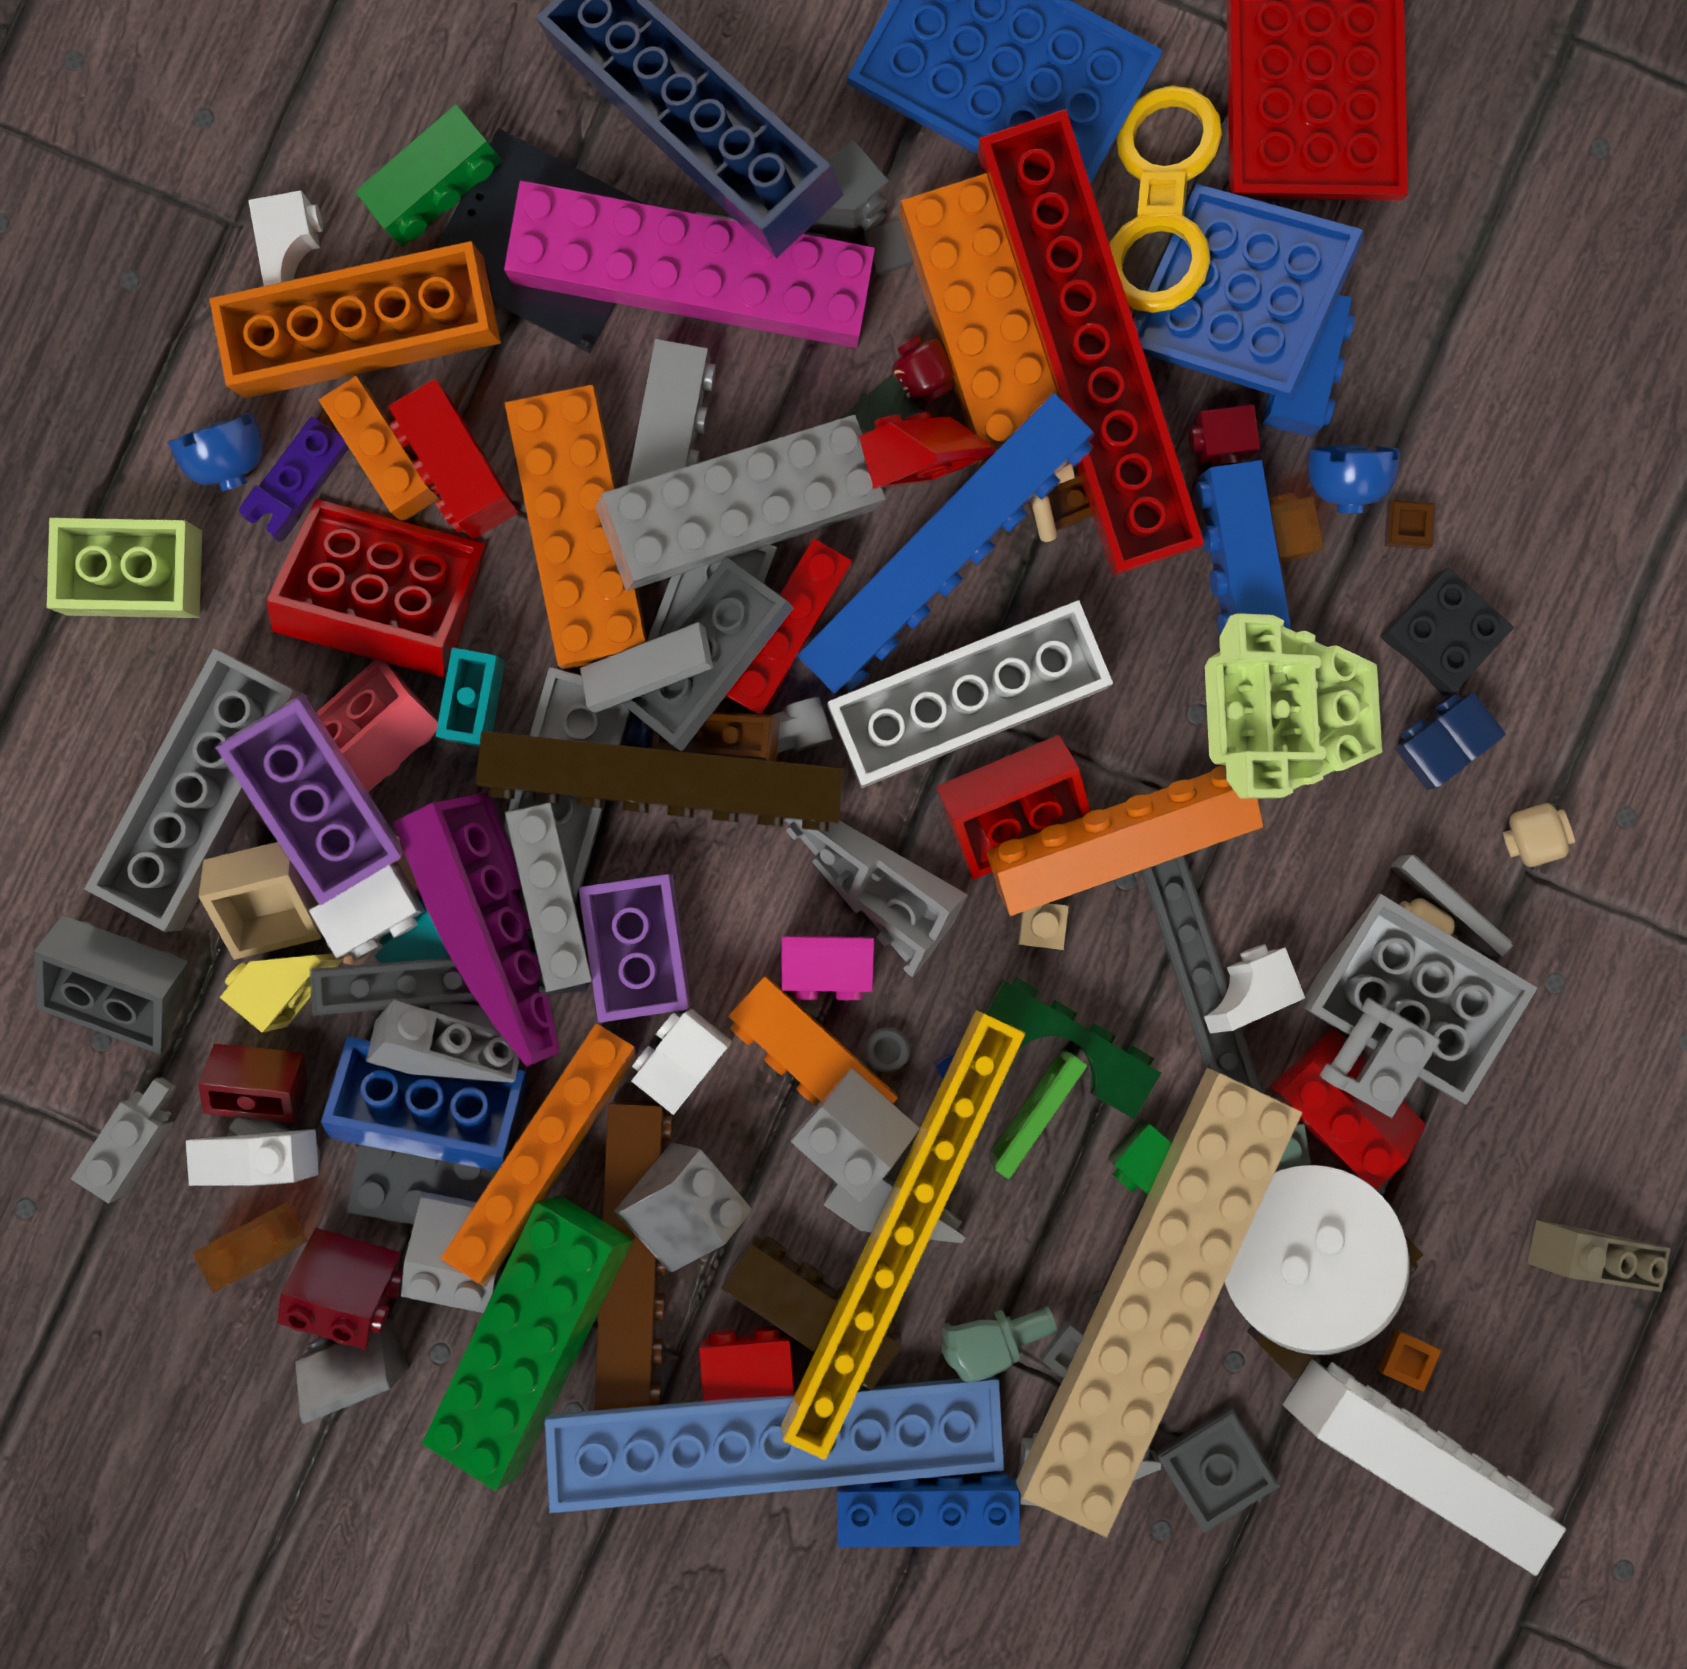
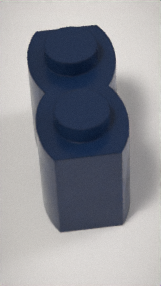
M1457 692L1449 695L1434 707L1438 714L1428 723H1425L1421 718L1400 733L1404 740L1394 749L1426 790L1435 789L1448 781L1472 760L1487 751L1506 735L1474 692L1461 697Z

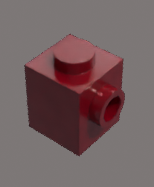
M1254 404L1201 411L1193 421L1194 426H1189L1188 439L1190 450L1192 453L1197 452L1199 465L1212 463L1213 467L1238 464L1240 459L1252 458L1260 449Z

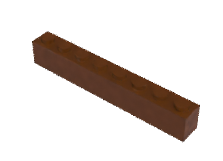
M612 1100L608 1104L603 1221L634 1240L599 1311L594 1411L661 1405L662 1385L654 1383V1366H662L664 1340L663 1338H656V1321H664L666 1296L665 1293H658V1275L666 1276L667 1269L614 1212L664 1152V1140H672L673 1114L666 1113V1109L656 1101Z

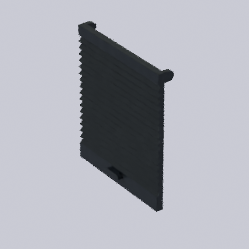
M497 128L489 145L502 162L494 168L492 174L487 179L478 182L462 196L435 249L472 241L484 257L493 304L591 353L616 303L511 284L504 270L520 181L644 203L516 136Z

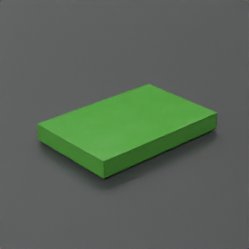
M1065 1049L1059 1052L988 1155L990 1162L997 1172L1010 1179L1086 1069L1087 1064Z

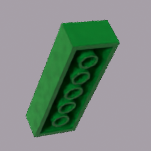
M560 1195L536 1202L421 1444L495 1492L519 1478L545 1425V1415H550L634 1239Z

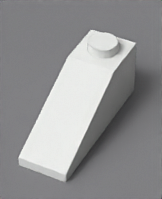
M315 1129L186 1140L189 1186L290 1183L319 1175Z

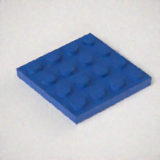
M1195 184L1186 204L1184 216L1196 223L1209 243L1210 266L1205 282L1190 300L1172 310L1156 313L1138 311L1134 324L1144 355L1292 401L1364 240L1363 229ZM1174 233L1148 292L1168 290L1178 284L1189 270L1192 260L1191 249L1185 240Z

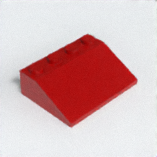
M315 498L266 600L272 632L444 678L448 670L452 648H457L483 559L485 544Z

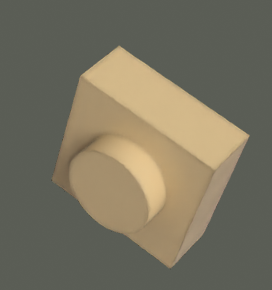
M1047 903L1022 912L1018 944L1064 950L1069 906Z

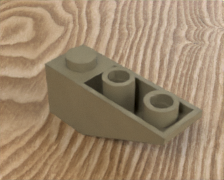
M1536 1220L1527 1264L1567 1278L1662 1292L1664 1278L1668 1271L1667 1263L1671 1248L1574 1226Z

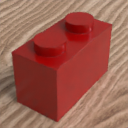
M777 1326L759 1327L754 1329V1334L740 1336H736L735 1330H718L710 1332L709 1338L702 1339L699 1354L703 1401L794 1396L795 1379L791 1336L786 1332H781V1329Z

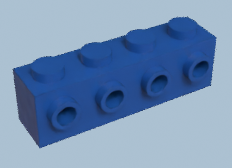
M1262 460L1211 467L1197 477L1198 482L1195 484L1194 494L1198 508L1203 509L1206 526L1203 527L1202 538L1204 549L1207 553L1211 554L1213 570L1210 572V587L1215 597L1218 596L1221 612L1217 618L1219 636L1230 615L1238 613L1274 615L1284 620L1283 626L1291 630Z
M984 1472L981 1474V1478H963V1474L936 1478L837 1486L838 1547L1020 1546L1019 1489L1016 1479L1008 1478V1474L1004 1472Z

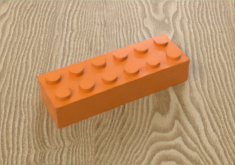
M987 173L901 200L899 219L909 244L914 266L937 337L945 347L954 371L952 382L955 385L954 389L966 427L992 444L995 451H997L1053 393L1057 396L1058 393ZM990 458L978 462L979 467H982Z
M472 241L209 298L226 386L243 398L501 344L484 257Z
M593 384L504 402L558 666L564 671L580 669L648 642L638 588L629 591L625 590L595 507L601 494L617 489L600 401Z

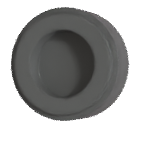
M883 1027L875 1030L868 1037L865 1044V1054L869 1064L876 1070L885 1073L894 1072L902 1068L908 1060L910 1052L909 1043L899 1030Z

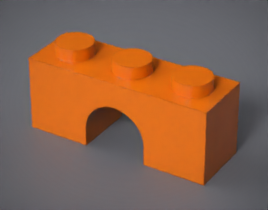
M357 376L319 399L320 404L376 491L396 518L404 522L439 499L429 485L426 486L412 464L414 460L395 436L389 425V420L369 389Z

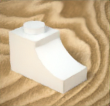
M301 190L248 200L264 286L293 280L296 269L303 257L309 251L320 248L317 232H323L324 227L317 204L312 205Z
M1265 944L1240 953L1243 961L1227 967L1230 975L1227 993L1219 1006L1204 1016L1210 1033L1233 1031L1305 999L1286 948L1268 951Z

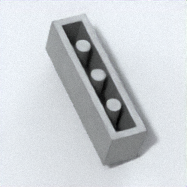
M655 339L627 485L699 463L700 451L694 450L697 433L704 434L708 418V407H702L705 390H713L716 376V364L710 363L708 348Z
M546 803L505 813L546 992L591 982L589 961L553 806L551 803Z

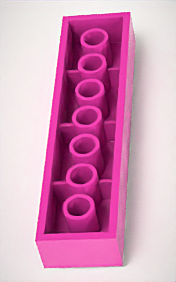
M520 181L504 270L511 284L857 348L875 248L802 234L776 259L737 221Z

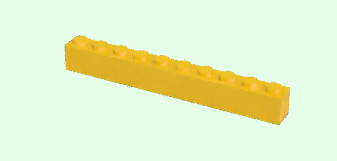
M975 1011L781 1424L784 1442L826 1460L1025 1033L982 1012Z

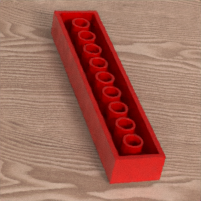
M1064 109L979 138L977 156L983 174L987 173L1058 396L1094 433V437L1089 441L1094 448L1077 464V469L1112 577L1197 550L1204 545L1202 534L1067 110Z

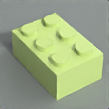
M49 518L47 608L67 616L200 618L202 530L185 520Z

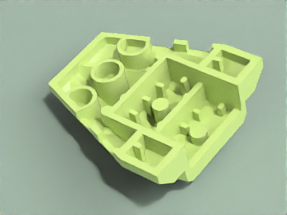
M1239 613L1230 615L1219 637L1220 651L1209 658L1205 665L1209 757L1214 764L1226 765L1227 781L1239 798H1283L1292 794L1293 789L1302 785L1314 784L1323 780L1324 775L1333 771L1345 770L1382 753L1377 664L1337 645L1326 647L1315 642L1316 635L1310 632L1300 631L1296 633L1284 627V620L1274 615Z

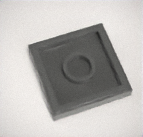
M1228 1406L1155 1451L1203 1533H1206L1280 1487L1231 1406Z

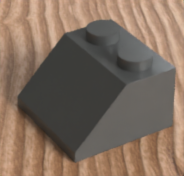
M852 140L827 161L834 171L843 196L806 231L826 234V236L854 238L863 229L866 233H869L886 217L884 211L887 210L889 180L860 146Z

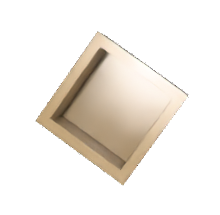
M279 842L203 860L198 897L234 960L321 939L322 933L309 912L319 903Z

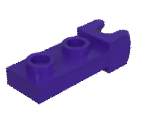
M311 416L259 487L256 485L239 508L240 515L249 523L254 524L264 514L272 513V518L267 524L266 529L277 542H282L299 521L298 516L349 449L342 436Z

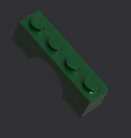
M1016 977L1012 985L1001 980L983 1013L1025 1033L1018 1050L1027 1043L1041 1037L1055 1036L1071 1040L1083 1051L1088 1060L1091 1070L1090 1093L1132 1119H1135L1161 1075L1160 1071L1151 1067L1155 1058L1131 1045L1128 1052L1112 1044L1116 1035L1095 1023H1092L1088 1030L1074 1022L1078 1014L1077 1012L1056 1000L1053 1001L1050 1007L1035 999L1039 990Z

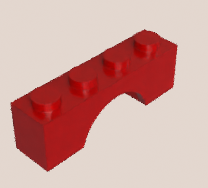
M813 538L779 595L791 604L794 609L726 694L725 699L751 714L766 715L784 685L797 655L820 618L831 606L850 574L852 560Z

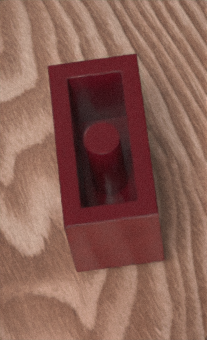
M214 1043L198 1082L203 1114L294 1123L308 1084L304 1053Z

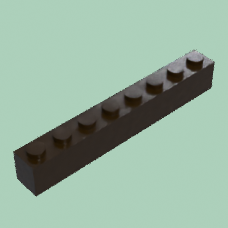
M481 731L475 785L488 788L487 797L515 799V791L533 793L532 801L559 804L560 796L577 797V806L604 809L605 800L623 802L622 811L649 813L650 805L668 807L667 815L694 818L695 810L713 811L712 820L739 823V814L757 816V825L784 827V819L802 821V829L828 832L829 824H839L844 768Z

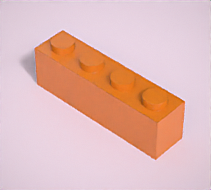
M767 975L761 979L728 1016L734 1021L730 1029L747 1045L750 1046L753 1041H756L768 1052L763 1059L781 1076L787 1071L800 1082L796 1087L797 1091L814 1106L823 1101L851 1068L858 1072L891 1103L898 1099L897 1094L794 999H791L785 991H782Z

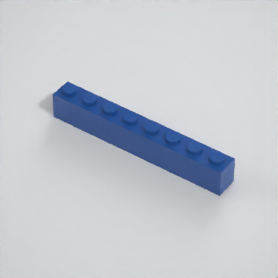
M1053 393L797 656L834 694L842 692L845 688L850 693L853 692L869 676L865 668L876 656L881 661L886 659L901 643L896 636L907 625L914 630L932 612L927 605L939 593L944 598L947 597L963 581L964 578L959 572L971 560L976 565L981 563L996 547L991 540L1003 528L1010 533L1028 515V512L1023 507L1035 495L1041 500L1044 499L1061 481L1056 474L1068 462L1075 467L1094 448L1089 443L1094 437L1093 431Z

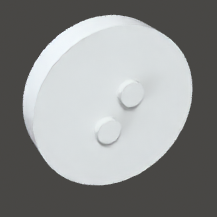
M1318 1165L1296 1166L1274 1173L1226 1277L1225 1285L1235 1306L1244 1318L1269 1340L1287 1349L1301 1353L1335 1354L1351 1350L1368 1342L1378 1335L1396 1315L1403 1302L1409 1282V1252L1396 1214L1387 1201L1372 1186L1350 1173L1332 1167Z

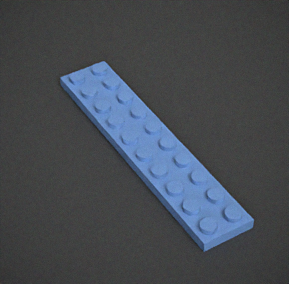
M991 1376L977 1382H965L961 1379L874 1386L872 1390L867 1387H860L826 1460L783 1441L781 1424L794 1396L712 1400L545 1415L549 1513L1003 1471L999 1379L996 1376Z

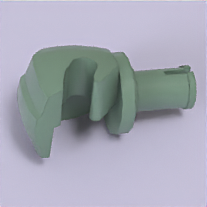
M1045 1306L1043 1309L1013 1320L1009 1316L1005 1317L1002 1310L993 1312L994 1320H976L957 1326H951L949 1322H946L942 1325V1354L948 1365L954 1368L961 1380L965 1382H977L1003 1372L1011 1367L1013 1363L1020 1361L1019 1352L1022 1345L1058 1333L1049 1307Z

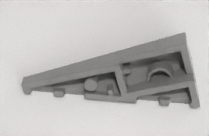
M784 819L789 824L786 832L793 840L801 838L816 856L812 861L813 864L855 913L864 912L880 931L876 938L884 947L889 944L892 945L906 962L903 969L908 975L913 977L953 926L968 895L839 821V824H829V831L823 832L802 829V821Z

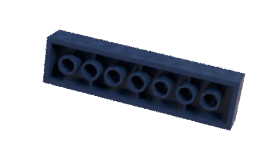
M553 0L535 17L554 49L776 259L843 196L831 165L651 1Z

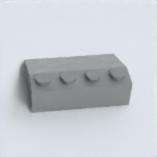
M1378 894L1323 965L1305 994V999H1302L1299 1006L1350 1036L1364 1013L1360 1010L1366 999L1370 998L1435 1035L1441 1041L1418 1078L1451 1098L1467 1105L1536 992L1537 987L1382 894ZM1380 1022L1365 1046L1374 1051L1389 1026Z

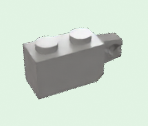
M160 1077V1079L153 1080L144 1094L137 1091L129 1100L120 1102L71 1177V1180L108 1204L128 1196L172 1128L173 1121L169 1119L171 1112L167 1111L165 1107L176 1091L177 1086Z

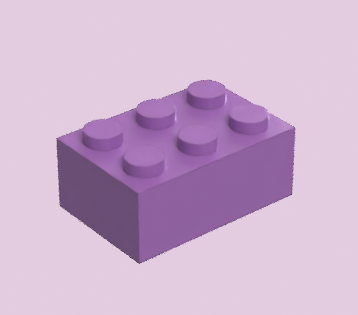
M666 874L578 887L598 1023L691 1008L692 1002L673 875Z

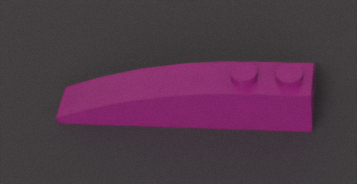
M487 793L434 802L393 822L400 839V845L405 852L416 880L417 889L422 896L436 930L469 990L495 1028L526 1066L560 1053L549 998L546 994L539 991L537 981L542 972L538 955L531 954L527 932L531 931L532 928L528 912H522L518 892L523 889L517 863L492 798L487 797Z

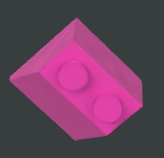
M783 936L782 991H791V999H818V991H836L837 1000H863V992H872L874 938Z

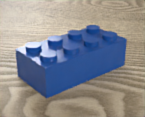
M347 1037L321 1121L330 1139L493 1171L500 1169L514 1147L529 1089L525 1071L517 1070L516 1080L513 1083L408 1074L367 1062L371 1041Z

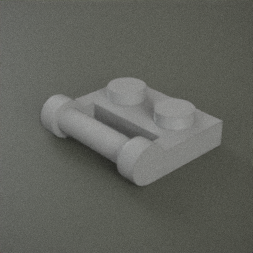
M1367 998L1360 1009L1364 1012L1333 1063L1331 1065L1326 1064L1319 1076L1392 1118L1441 1040L1376 1001ZM1381 1022L1389 1026L1357 1079L1349 1076L1350 1069L1379 1023Z

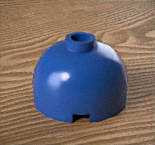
M252 412L239 415L238 419L229 422L226 419L181 435L179 439L167 441L175 461L187 477L202 485L219 483L222 491L247 483L245 474L257 467L262 457L263 442Z
M1362 445L1319 446L1315 447V449L1309 448L1307 469L1310 485L1314 493L1323 501L1337 504L1338 513H1364L1365 504L1379 502L1390 493L1394 486L1399 469L1400 449L1376 446V452H1372V449L1362 448Z

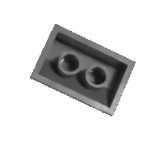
M65 915L60 917L34 951L36 1009L157 1054H162L187 992V960L181 959L173 953L162 952L143 945L132 938L122 937L97 928L89 922L78 921Z

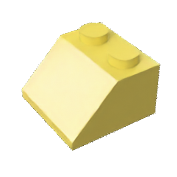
M334 953L250 961L247 965L242 962L226 978L225 984L229 987L220 998L262 1033L288 1027L311 999L309 969L338 967L344 958H336Z

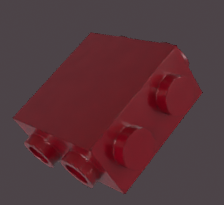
M315 1228L280 1293L277 1324L287 1326L295 1331L307 1332L328 1338L339 1344L366 1349L373 1332L380 1334L385 1326L389 1314V1306H386L389 1299L397 1300L401 1292L403 1273L399 1272L402 1253L383 1246L346 1237L339 1233Z

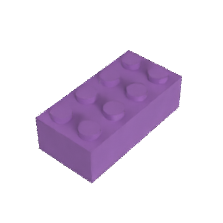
M304 693L223 740L216 747L320 906L402 857L403 849L399 840Z

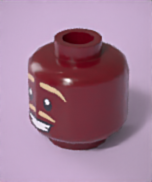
M917 335L897 348L901 357L894 362L892 371L910 400H923L925 405L955 387L952 382L954 371L947 351L939 339L931 338L923 342L920 335Z

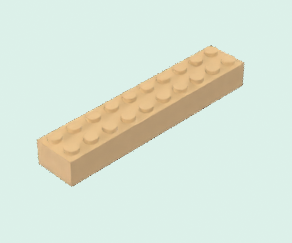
M1206 1069L1086 1328L1081 1344H1079L1066 1376L1062 1380L1016 1480L1023 1499L1102 1536H1108L1300 1119L1301 1111L1216 1071Z

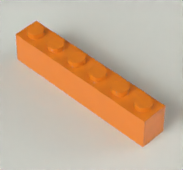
M1226 765L1214 768L1207 774L1190 780L1176 781L1167 788L1147 795L1133 796L1124 803L1104 810H1093L1084 817L1061 825L1048 826L1041 832L1022 839L1005 841L999 847L987 850L986 852L999 895L1009 915L1013 916L1263 828L1258 798L1240 799L1227 781Z
M596 1023L440 1257L442 1261L482 1287H487L521 1235L536 1202L544 1200L636 1059L634 1046Z

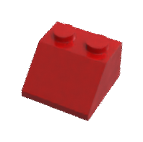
M930 412L912 415L904 419V421L901 420L900 415L881 418L874 422L876 429L859 436L873 489L934 481L988 459L996 453L992 444L953 418H931Z

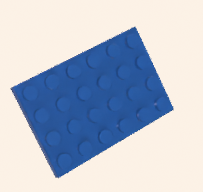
M890 0L847 77V85L976 155L979 138L1066 109L1091 185L1128 115L1158 64L1163 50L1071 0Z

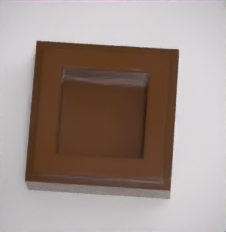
M1390 500L1387 503L1384 546L1430 549L1433 547L1435 503Z

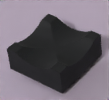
M1448 567L1436 574L1416 599L1379 637L1391 648L1408 659L1424 674L1433 687L1443 696L1455 693L1515 627Z

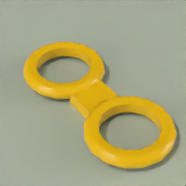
M1168 86L1151 90L1138 98L1116 138L1120 160L1127 171L1140 180L1138 216L1124 224L1109 243L1128 305L1134 310L1156 313L1175 309L1195 295L1205 282L1210 266L1209 243L1199 226L1185 217L1184 212L1187 181L1202 173L1214 159L1221 141L1222 130L1220 116L1211 101L1192 88ZM1172 106L1185 108L1197 115L1203 125L1204 132L1200 145L1190 157L1178 164L1161 166L1151 164L1139 155L1135 148L1134 140L1138 127L1147 116L1159 109ZM1158 231L1174 233L1185 240L1191 249L1192 260L1187 274L1178 284L1168 290L1148 292L1139 290L1128 282L1123 273V261L1126 252L1136 240L1148 233Z

